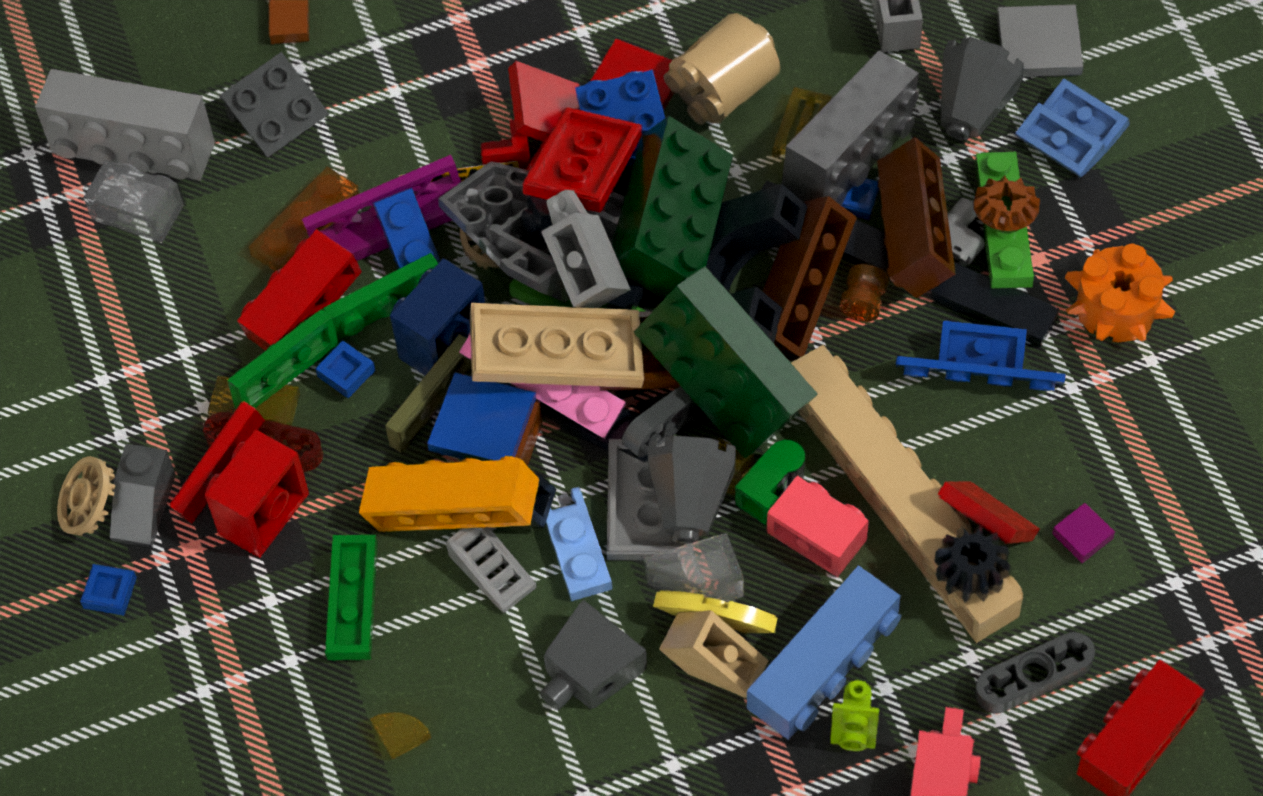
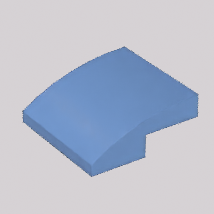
M1063 78L1043 105L1040 103L1036 105L1015 135L1081 178L1118 140L1129 126V119Z

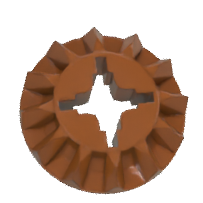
M1004 175L1000 181L988 178L985 186L977 187L973 206L977 217L985 225L996 230L1015 231L1027 227L1036 219L1039 212L1040 199L1036 197L1034 186L1026 187L1022 178L1015 182L1008 181ZM1003 196L1010 197L1012 202L1010 211H1007L1006 206H1004Z

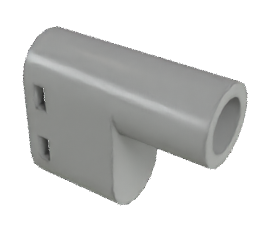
M961 198L948 212L953 258L959 261L957 264L966 267L981 252L985 242L980 235L967 228L977 215L974 211L973 202L966 198Z

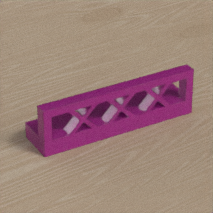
M448 155L304 217L302 221L310 237L316 228L334 222L332 226L320 232L351 252L356 261H359L389 248L372 202L407 188L413 189L428 230L447 223L452 219L439 207V198L461 183L456 164L452 156ZM448 172V176L431 182L434 177ZM371 206L369 210L360 214L357 213L360 209Z

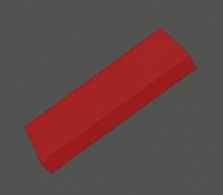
M244 401L240 403L170 503V507L191 524H193L207 504L204 494L212 477L217 473H222L230 463L237 445L242 441H247L255 429L258 430L265 421L261 414Z

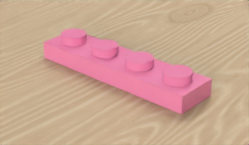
M470 334L459 353L471 359ZM511 383L520 389L535 392L536 399L606 439L626 405L625 401L608 391H600L599 386Z

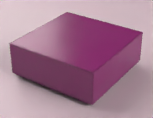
M1084 503L1054 526L1052 535L1081 563H1084L1114 539L1115 531Z

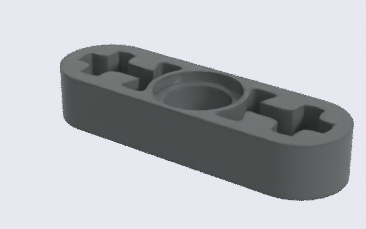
M679 386L630 423L622 437V445L637 456L644 457L648 454L650 440L657 439L658 446L665 442V437L676 434L699 417L703 411L685 390Z
M1078 632L1066 633L985 670L980 674L976 683L975 699L977 704L986 712L994 714L1003 713L1084 676L1090 671L1095 656L1093 642L1084 634ZM1068 648H1071L1074 653L1083 652L1080 662H1077L1073 657L1063 660ZM1061 661L1059 672H1057L1055 663ZM1028 664H1039L1046 669L1048 676L1041 682H1032L1025 678L1022 669ZM1010 673H1013L1015 683L1010 684ZM993 683L996 688L1006 686L1003 697L998 698L995 693L987 694L989 684Z

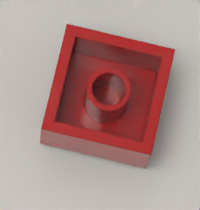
M255 429L247 441H242L237 445L230 463L222 473H217L212 477L204 495L218 534L261 558L309 495V490L298 452Z

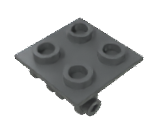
M282 52L219 95L227 106L224 109L227 117L232 122L236 120L240 122L267 158L329 115V112Z

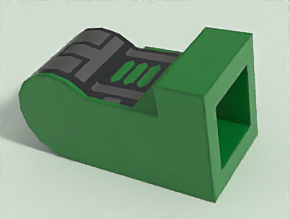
M781 440L774 443L735 486V505L767 526V512L796 476L802 479L804 477L805 452L803 448L792 440Z

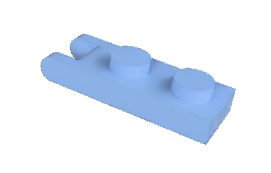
M580 487L571 489V497L574 504L554 510L550 508L545 523L571 601L612 590V581Z

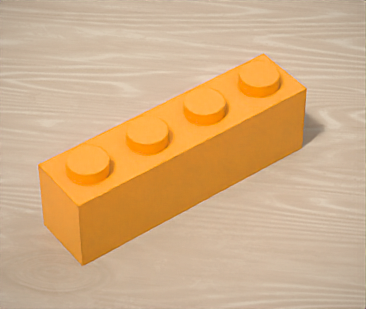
M504 456L500 460L491 461L466 458L461 462L453 463L429 460L424 462V464L415 465L391 462L387 466L369 467L359 514L379 532L530 526L539 478L523 460L512 456Z

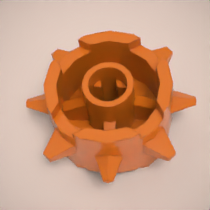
M1132 243L1126 246L1105 248L1101 251L1096 249L1093 251L1094 255L1087 258L1082 271H1070L1065 276V279L1078 291L1077 301L1068 307L1066 312L1067 314H1078L1079 321L1088 332L1094 334V330L1096 331L1097 340L1103 341L1110 336L1113 337L1112 342L1117 343L1134 341L1136 339L1145 341L1146 334L1151 329L1155 319H1169L1174 316L1175 311L1162 299L1164 287L1172 282L1173 278L1170 275L1163 276L1158 264L1139 245Z

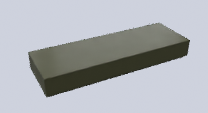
M460 334L455 338L387 422L385 428L390 447L400 453L405 451L443 404L454 373L466 375L471 369V359L459 353L467 338Z

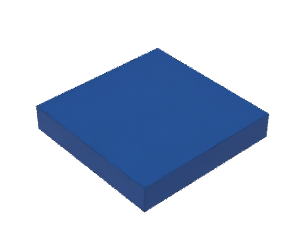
M454 373L428 440V450L459 459L473 458L481 461L500 460L504 456L515 457L536 401L535 392L496 382H474L471 376Z

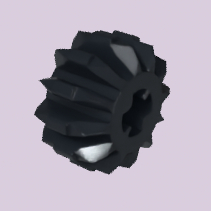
M979 525L974 530V534H969L963 526L957 530L956 537L946 534L942 540V548L936 551L934 562L938 566L936 569L938 581L947 582L946 591L948 595L960 590L962 591V599L966 602L970 599L971 594L976 593L984 602L988 598L989 590L999 593L1003 588V579L1009 576L1011 566L1007 562L1009 557L1008 546H998L999 537L997 532L985 537L983 536V529ZM968 562H974L977 565H970Z

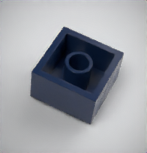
M444 258L434 269H428L421 276L418 286L407 297L400 298L390 314L399 359L425 376L459 334L468 338L470 334L471 303H485L482 283Z

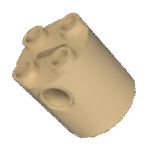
M728 14L702 35L684 54L675 57L671 61L669 71L664 74V80L667 86L673 92L679 93L683 101L688 105V114L696 123L703 125L706 121L721 123L733 110L749 100L780 73V61L774 48L773 38L763 26L753 23L747 17L740 14Z

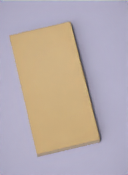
M471 303L472 381L642 388L644 381L641 340L634 333L640 325L639 310Z

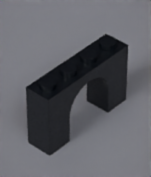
M783 184L722 202L706 268L729 292L734 278L752 257L769 248L800 239L807 205ZM757 287L730 294L774 343L782 307Z

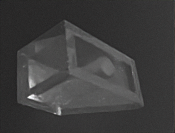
M727 533L644 557L647 584L661 591L701 594L704 597L715 598L728 603L729 601L735 602L738 598L744 596V576Z

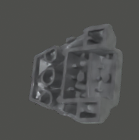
M491 161L439 198V207L506 275L562 302H567L570 299L548 247L540 249L533 235L527 234L523 226L522 211L527 209V195L523 194V181L529 173L528 170ZM614 191L611 192L601 213L588 210V214L599 215L611 245L625 198Z

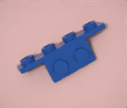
M943 321L939 360L897 356L896 367L904 368L903 375L928 378L929 371L946 372L945 380L970 382L971 375L988 377L987 384L1012 387L1013 380L1030 381L1029 389L1055 391V384L1063 385L1066 374L1023 369L1027 329Z

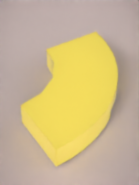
M656 592L653 607L674 616L680 612L712 610L732 629L745 634L774 633L778 619L773 614L733 601L728 603L723 600L689 592Z

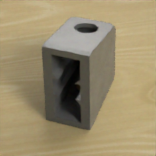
M583 600L545 652L546 672L553 679L540 691V695L550 707L557 711L573 696L588 708H596L647 669L646 649Z

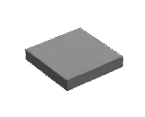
M1076 5L998 7L997 21L1000 46L1009 51L1007 60L1014 64L1016 58L1024 63L1023 77L1082 75L1083 60Z

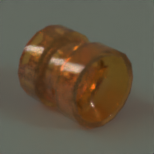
M861 264L853 266L849 270L846 284L848 289L843 292L839 308L842 313L847 317L862 322L876 320L882 307L880 297L886 293L889 283L887 274L871 265Z

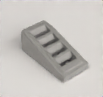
M489 527L462 528L447 540L446 545L449 557L503 614L537 588L535 581ZM488 552L493 554L479 566L475 563ZM500 565L505 567L492 579H488L487 576ZM513 576L518 580L503 593L498 591V588Z

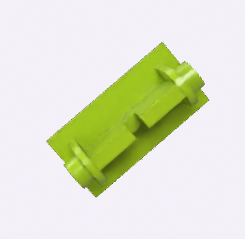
M855 680L848 683L844 690L843 704L833 703L830 744H838L841 748L849 751H862L866 748L875 749L879 708L870 707L872 691L866 682Z

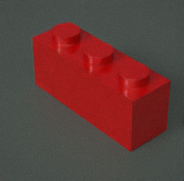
M316 229L309 238L302 240L298 244L294 255L286 265L272 274L266 288L260 295L245 305L237 322L247 338L266 351L272 344L277 343L297 328L301 322L309 319L320 309L323 310V307L337 301L362 271L351 252Z
M1161 659L1157 661L1150 671L1143 668L1136 675L1129 687L1132 694L1124 703L1117 700L1111 706L1103 719V722L1106 724L1098 736L1091 732L1077 751V755L1081 757L1077 775L1107 796H1130L1200 706L1205 690Z

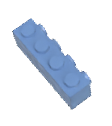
M858 565L748 688L747 709L788 740L798 729L805 731L815 720L818 714L817 707L826 697L830 700L833 699L843 688L846 682V677L844 676L854 665L860 668L868 660L874 649L872 644L882 634L887 637L896 628L901 619L899 614L901 595Z

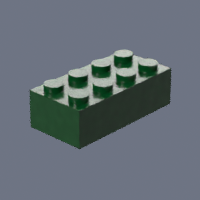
M670 116L643 133L640 138L612 243V248L625 277L663 299L677 285L707 264L733 158L731 153Z
M706 266L677 285L634 331L635 335L733 446H736V450L744 459H747L772 439L818 395Z

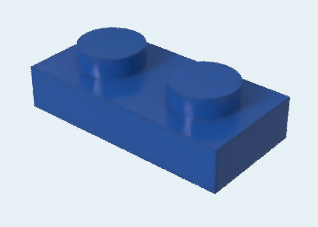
M407 188L372 202L398 269L429 253H432L438 263L440 262L412 188Z

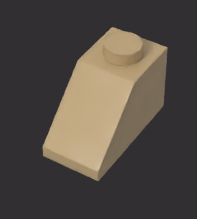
M712 610L677 613L659 648L660 651L687 674L747 698L748 688L763 673L769 661Z

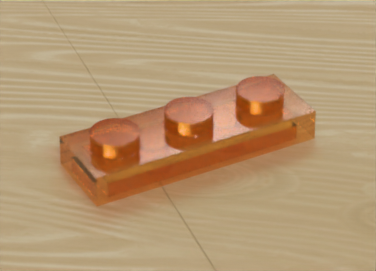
M327 166L249 246L251 256L274 271L282 269L294 255L298 244L302 240L309 238L302 218L358 195V186ZM332 222L325 224L321 227H318L316 229L321 231L325 228H328Z

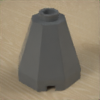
M973 37L963 38L960 45H956V39L948 40L943 53L940 118L941 126L946 129L947 135L962 141L968 140V138L979 137L1018 92L1023 79L1024 63L1016 58L1014 64L1007 60L1009 51L993 43Z
M685 436L665 437V446L658 447L657 439L649 441L648 463L664 531L667 534L673 535V541L695 544L699 542V537L709 535L735 473L736 446L727 444V450L724 452L718 450L719 441Z

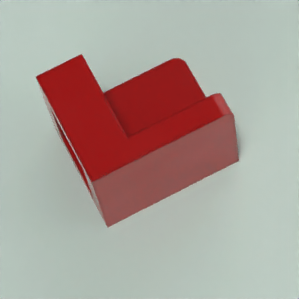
M509 120L511 139L481 144L483 165L491 161L496 163L518 161L519 168H527L530 163L528 138L526 135L516 132L515 120Z

